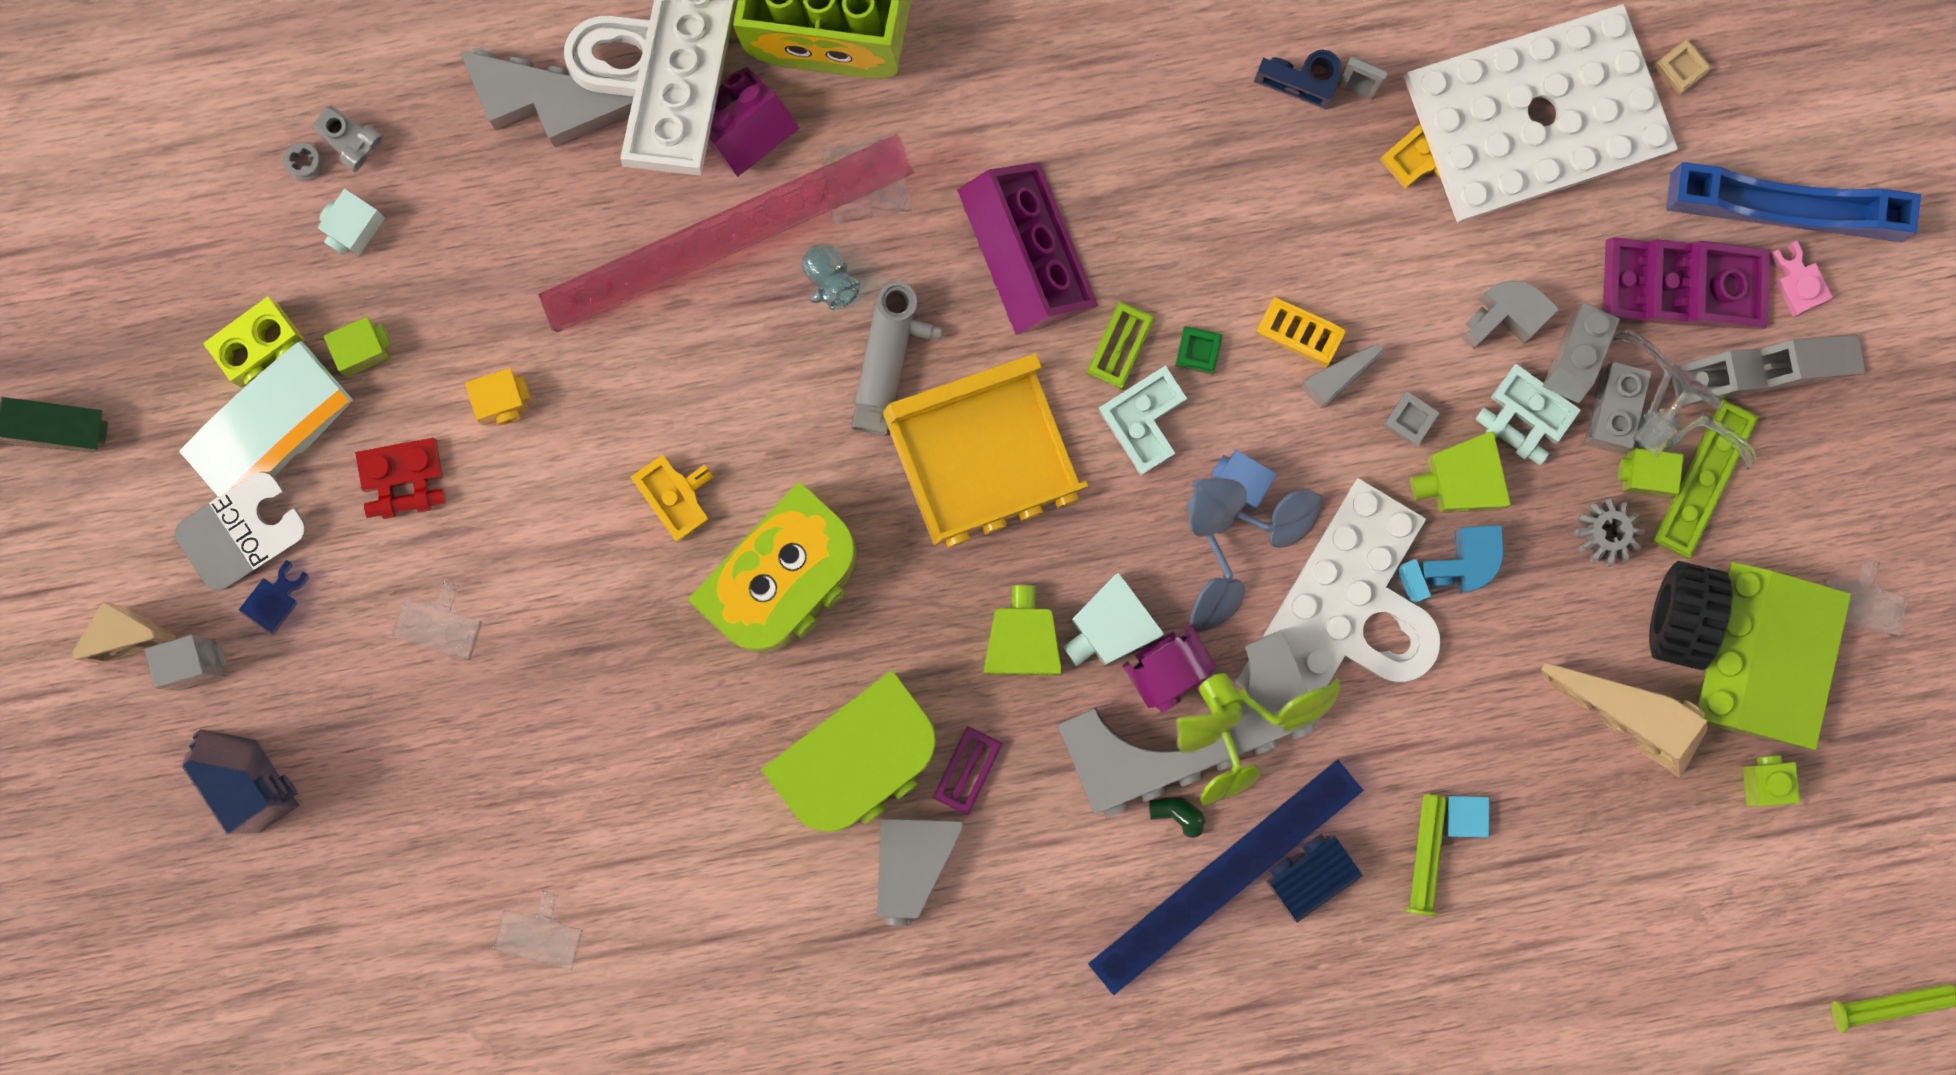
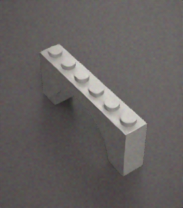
M1282 629L1244 645L1249 661V682L1246 691L1252 699L1273 715H1279L1280 711L1290 701L1308 693V689ZM1244 702L1242 704L1244 710L1242 720L1229 731L1238 755L1252 749L1255 755H1259L1278 747L1276 739L1291 734L1293 740L1316 731L1313 724L1321 720L1319 718L1305 727L1285 732L1281 725L1274 726ZM1096 707L1057 724L1095 815L1104 811L1106 817L1113 816L1127 810L1129 807L1126 802L1141 796L1143 802L1165 794L1166 791L1163 786L1179 781L1181 786H1185L1203 778L1201 771L1216 765L1218 771H1221L1233 765L1223 736L1209 747L1192 753H1182L1179 748L1153 749L1127 741L1105 723Z

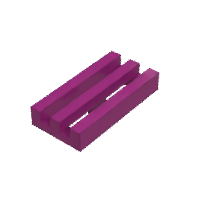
M967 726L932 798L969 816L1003 743ZM970 737H973L978 741L949 798L943 795ZM987 744L992 749L965 805L957 801L984 745Z

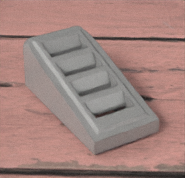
M1350 57L1338 84L1344 89L1374 100L1388 72L1357 57Z
M1378 343L1371 345L1308 377L1301 387L1320 408H1325L1381 356L1383 348Z

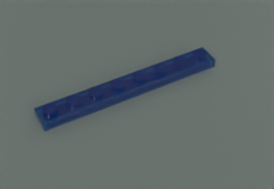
M1336 759L1088 962V965L1114 996L1364 790L1343 764Z

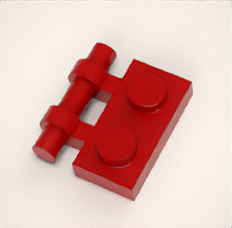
M434 437L355 452L361 490L363 492L378 490L379 495L377 501L364 503L366 518L382 516L383 519L396 517V513L415 509L419 513L431 511L432 506L446 504L444 489L429 491L428 486L429 480L443 478L437 439ZM413 484L414 494L394 497L393 487Z

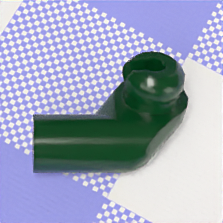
M1177 797L1149 800L1151 820L1173 818L1182 826L1183 834L1190 838H1196L1203 833L1205 817L1187 799Z

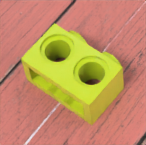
M267 296L203 344L230 382L242 387L245 384L247 386L297 342H304L305 340L280 305ZM279 324L281 329L280 336L277 340L267 343L265 340L267 329L272 325ZM240 348H247L248 358L246 362L240 366H234L233 356L235 352Z

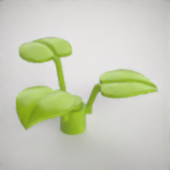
M1226 673L1216 674L1204 681L1199 687V692L1212 714L1177 718L1178 747L1182 753H1192L1211 746L1223 736L1233 765L1231 772L1215 777L1204 788L1200 799L1203 807L1242 793L1251 787L1260 776V770L1257 765H1249L1241 769V763L1229 731L1242 720V713L1244 711L1242 704L1244 702L1274 726L1281 725L1283 731L1296 730L1315 722L1332 707L1341 686L1338 677L1328 686L1318 688L1293 699L1280 711L1279 715H1273L1252 699L1245 689L1237 692Z

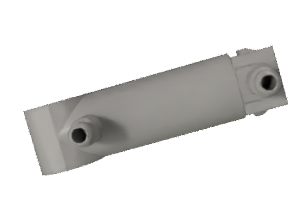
M903 282L887 284L881 289L876 298L854 402L856 408L851 427L853 430L880 436L889 434L890 431L882 412L889 403L896 401L909 335L925 339L940 340L942 338V328L933 326L930 323L913 320L914 311L917 307V296L915 291ZM891 294L902 296L906 302V310L902 313L890 312L885 304L886 297Z

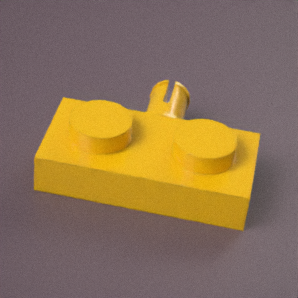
M1421 123L1379 159L1405 189L1421 175L1432 171L1440 178Z
M662 454L630 477L677 543L710 521L698 504L695 493L696 489L714 478L705 464L685 478L673 469Z

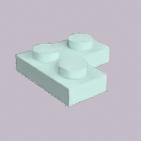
M1166 365L1098 408V411L1140 476L1175 455L1174 450L1157 426L1155 420L1185 402L1187 397Z

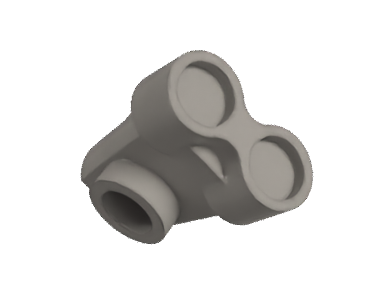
M328 106L313 124V129L340 154L339 161L353 172L358 171L364 165L369 154L381 144L384 135L370 124L362 126L332 106ZM342 123L341 130L337 133H332L333 128Z

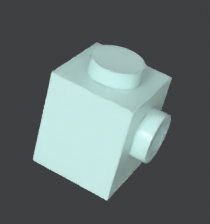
M344 189L335 202L331 201L325 206L319 218L321 223L317 228L327 236L324 243L343 256L349 250L359 257L385 217L378 210Z

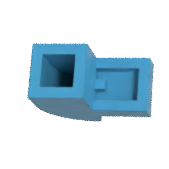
M1502 526L1461 527L1455 531L1457 560L1425 561L1419 564L1424 579L1429 580L1430 587L1454 586V579H1458L1459 594H1466L1488 584L1495 577L1502 564Z

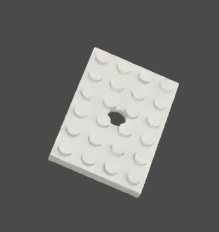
M1624 4L1407 72L1403 76L1457 224L1671 155L1678 150ZM1544 98L1554 105L1556 119L1553 124L1543 126L1541 123L1530 119L1528 106L1533 99Z

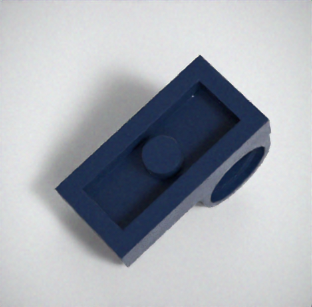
M1323 49L1314 51L1308 56L1301 72L1293 69V64L1284 59L1272 57L1269 60L1263 58L1254 82L1327 110L1335 93L1342 67L1336 54ZM1318 65L1327 68L1330 78L1327 80L1316 79L1311 73V68Z

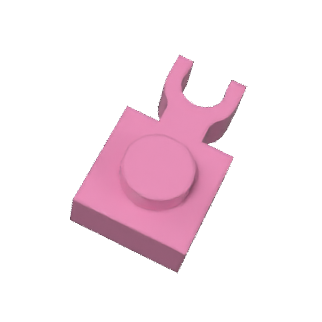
M1798 241L1788 245L1792 252L1791 261L1785 260L1779 249L1770 254L1774 264L1782 269L1786 275L1777 280L1776 283L1793 317L1833 298L1817 264L1813 263L1807 267L1804 266L1802 262L1803 252Z

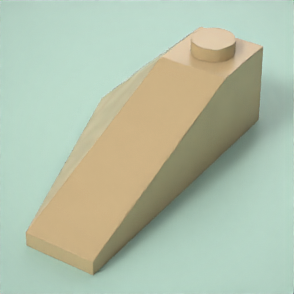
M1545 663L1541 668L1543 679L1581 708L1590 711L1592 707L1596 708L1599 711L1597 716L1605 723V726L1615 733L1620 732L1624 734L1627 731L1632 735L1631 739L1636 743V749L1679 778L1685 772L1708 730L1707 720L1703 718L1705 713L1687 700H1684L1681 704L1671 697Z

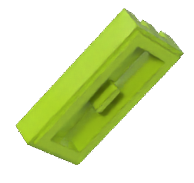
M1118 301L1086 371V375L1094 376L1100 379V381L1112 384L1115 388L1122 390L1155 317ZM1122 313H1126L1130 316L1105 371L1100 370L1097 367ZM1139 319L1144 323L1118 378L1112 375V372L1136 320Z

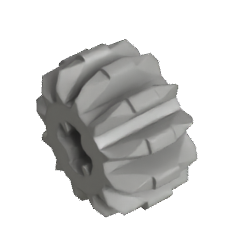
M1606 498L1603 501L1602 507L1596 502L1588 505L1590 515L1582 513L1577 517V520L1586 528L1575 530L1574 536L1586 538L1587 542L1578 547L1580 552L1593 549L1590 562L1597 563L1603 556L1605 565L1612 567L1616 563V557L1622 563H1625L1631 559L1628 550L1636 552L1641 549V544L1633 539V537L1644 535L1645 530L1641 527L1633 528L1632 523L1639 520L1640 514L1636 512L1629 516L1625 515L1629 507L1627 502H1621L1615 509L1613 499ZM1611 524L1614 526L1612 533L1617 537L1607 541L1605 539L1607 532L1602 528Z

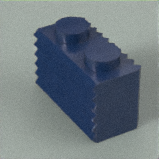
M1323 834L1316 836L1302 847L1306 853L1292 862L1287 857L1269 870L1273 877L1268 879L1266 883L1296 923L1363 877V874L1336 836L1331 835L1326 839Z

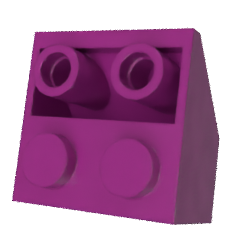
M746 66L742 70L729 75L724 84L719 87L708 144L723 163L739 177L800 128L779 97Z

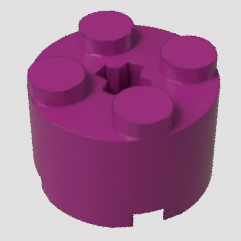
M1191 624L1182 627L1186 633L1185 635L1177 637L1174 632H1171L1138 652L1135 656L1139 662L1134 666L1128 661L1123 665L1125 672L1148 708L1156 707L1161 713L1165 712L1181 701L1179 696L1181 693L1192 687L1195 691H1198L1204 681L1214 676L1213 671L1217 665Z

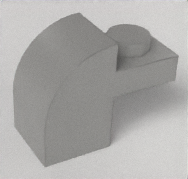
M1521 281L1502 282L1488 289L1479 298L1490 311L1487 312L1481 307L1465 323L1470 330L1462 338L1474 349L1502 322L1525 343L1559 309L1539 289Z

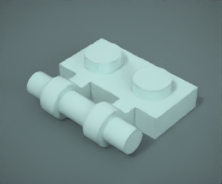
M1515 364L1490 397L1503 407L1496 416L1483 407L1475 420L1487 428L1486 433L1493 431L1495 439L1499 436L1516 449L1515 453L1525 460L1528 457L1540 466L1549 455L1546 450L1537 445L1542 436H1545L1554 444L1559 442L1581 409L1561 395L1544 388V383ZM1513 415L1532 427L1527 436H1524L1508 424Z

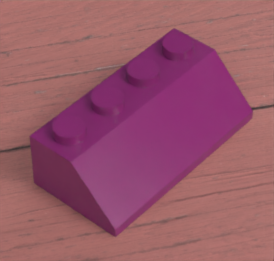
M1040 162L989 169L957 189L964 211L969 218L978 245L984 255L993 282L997 287L1008 319L1016 335L1046 328L1098 306Z

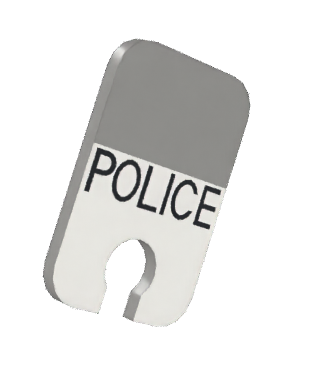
M261 471L251 475L177 525L175 529L177 543L208 587L214 590H222L229 587L304 537L306 523L296 507L284 514L282 520L277 524L265 522L259 514L260 503L265 498H273L285 491L273 474Z

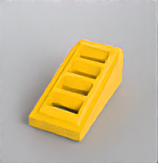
M1274 297L1255 333L1326 369L1346 330ZM1279 311L1287 315L1278 332L1270 328ZM1295 318L1300 321V324L1291 339L1285 336ZM1310 326L1315 330L1307 345L1300 343L1304 332ZM1324 333L1329 338L1320 352L1314 348L1320 336Z

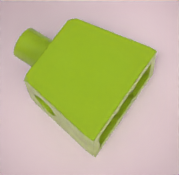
M1493 431L1433 454L1428 458L1430 473L1410 477V487L1414 500L1436 496L1440 513L1498 511L1511 505Z
M1013 585L1011 590V608L995 609L984 665V674L1061 675L1052 609H1035L1036 586Z

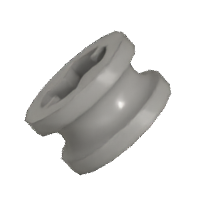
M295 143L287 149L284 155L285 167L292 177L299 181L313 180L322 170V157L315 147L309 143ZM306 153H310L308 157L312 161L311 166L304 165L301 170H296L299 167L294 161L295 158H303Z

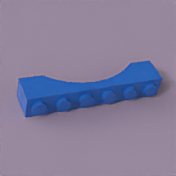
M1681 162L1670 173L1666 211L1902 243L1917 233L1921 194L1889 189H1835L1791 185L1746 176L1723 167Z

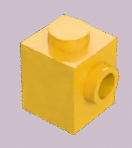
M511 368L464 382L476 420L482 425L497 422L498 426L510 424L520 419V413L529 411L526 399L531 398V393L524 375L518 377L517 373Z

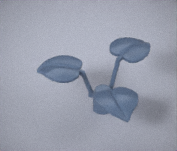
M1226 478L1193 480V496L1187 505V510L1190 513V530L1196 536L1207 538L1224 572L1223 579L1214 578L1203 587L1195 601L1190 624L1196 632L1211 629L1228 620L1238 610L1245 595L1244 584L1239 579L1232 580L1233 573L1213 534L1227 531L1231 527L1235 516L1264 531H1271L1269 543L1274 547L1290 546L1301 540L1315 524L1322 506L1321 494H1317L1309 489L1292 492L1277 505L1272 515V522H1263L1240 511L1247 498V490L1240 482Z

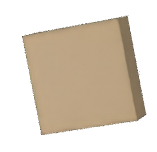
M1687 38L1654 65L1678 95L1712 69Z

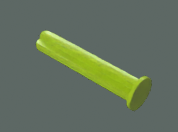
M1426 794L1422 799L1409 909L1405 908L1406 913L1437 917V912L1433 911L1447 803L1446 797L1441 795Z
M1947 983L1844 1004L1837 1000L1832 1003L1833 1019L1838 1031L1846 1033L1850 1027L1955 1007L1956 990L1952 984Z

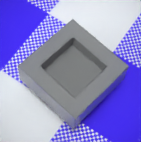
M1406 391L1383 426L1414 447H1417L1440 412Z

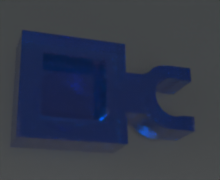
M288 560L280 567L278 579L274 585L263 578L239 608L241 614L271 635L275 634L297 605V601L289 596L291 592L300 589L309 579L308 574L303 571L297 580H287L286 573L292 568V563Z

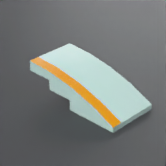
M299 341L236 394L179 452L219 497L255 473L263 471L276 476L296 454L305 452L353 399L303 341Z

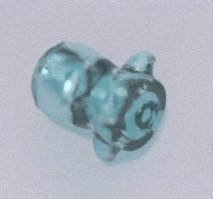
M829 244L814 245L806 251L802 259V269L809 280L819 287V289L811 294L809 300L813 303L825 301L831 310H839L853 302L860 291L861 284L858 278L847 274V265L842 259L840 252Z

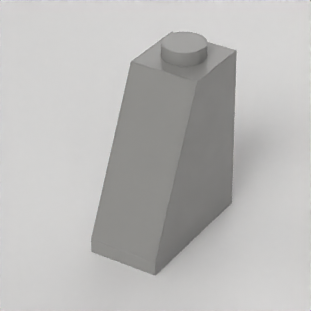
M881 819L877 917H886V925L910 926V918H919L962 831L963 821Z

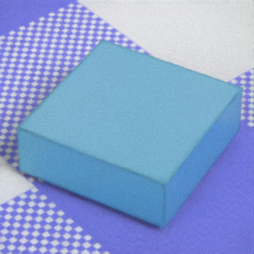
M1417 559L1398 567L1397 572L1410 602L1417 603L1431 597Z
M1447 796L1446 836L1489 838V797Z

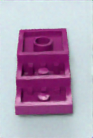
M1616 237L1607 239L1605 241L1603 311L1620 318V320L1723 328H1768L1770 250L1706 241L1684 243L1661 239L1649 242Z

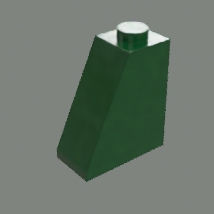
M8 397L0 398V444L93 453L98 449V444H105L108 421L101 420L102 410Z

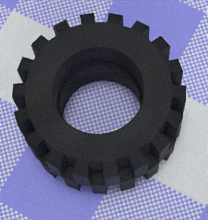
M1676 561L1661 583L1651 617L1649 645L1654 659L1701 671L1707 669L1719 652L1730 618L1732 584L1730 575L1727 572L1682 561Z

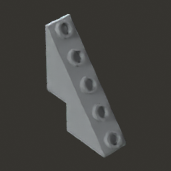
M472 48L471 53L466 51L461 53L486 115L496 131L538 113L549 140L554 147H557L630 115L633 101L632 96L589 91L578 85L572 79L568 70L564 68L548 66V70L534 68L533 63L528 60L510 57L508 62L496 59L494 53L479 48Z
M1858 335L1792 339L1761 349L1727 351L1670 368L1678 407L1866 373Z

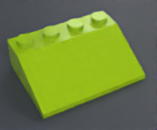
M1731 562L1728 570L1732 584L1730 618L1719 652L1705 670L1697 707L1705 713L1703 718L1707 720V726L1816 751L1851 594L1772 570Z

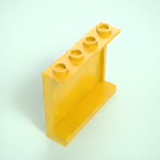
M1036 353L889 403L882 412L934 546L946 542L948 548L960 545L970 540L969 533L983 529L985 535L1007 527L1005 520L1019 516L1021 521L1029 520L1043 514L1042 507L1054 502L1057 508L1065 507L1080 500L1078 494L1088 487L1087 481L1079 483L1036 375L1042 368Z

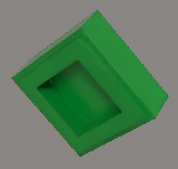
M1184 326L1175 366L1214 375L1223 334Z

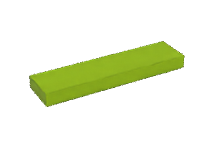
M1724 399L1719 401L1680 481L1679 494L1672 497L1651 542L1685 559L1691 558L1759 418L1758 416Z

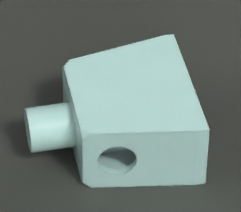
M1117 573L1072 619V623L1080 634L1062 648L1076 667L1094 653L1106 666L1158 640L1164 633L1121 575Z

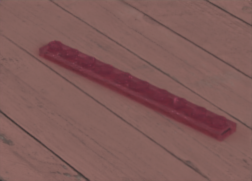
M895 134L539 293L540 301L551 329L559 332L908 177L915 172L900 136Z

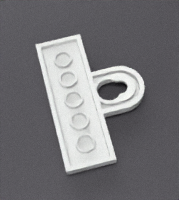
M654 0L650 20L598 16L580 23L569 34L564 46V58L570 76L578 85L593 92L633 97L620 157L622 167L702 175L737 0ZM601 43H628L641 49L642 57L633 67L616 69L607 64L606 61L596 59L593 56V50Z
M1359 478L1354 481L1262 635L1264 637L1282 629L1308 692L1327 686L1344 657L1383 680L1400 683L1417 679L1428 672L1434 665L1440 650V635L1432 617L1419 606L1386 587L1426 518ZM1375 613L1391 615L1397 621L1400 630L1408 635L1410 640L1409 649L1403 654L1374 650L1367 644L1363 636V627L1366 620ZM1249 661L1246 662L1234 682L1247 690L1249 682Z

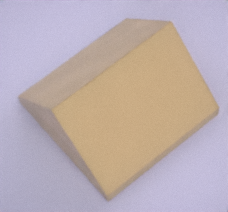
M102 602L72 653L74 660L101 664L145 652L146 648L176 640V636L128 607Z

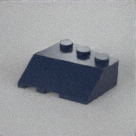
M199 730L193 735L194 741L189 745L191 750L186 753L181 766L226 834L260 833L299 806L294 798L297 795V790L286 775L279 776L255 739L206 730Z

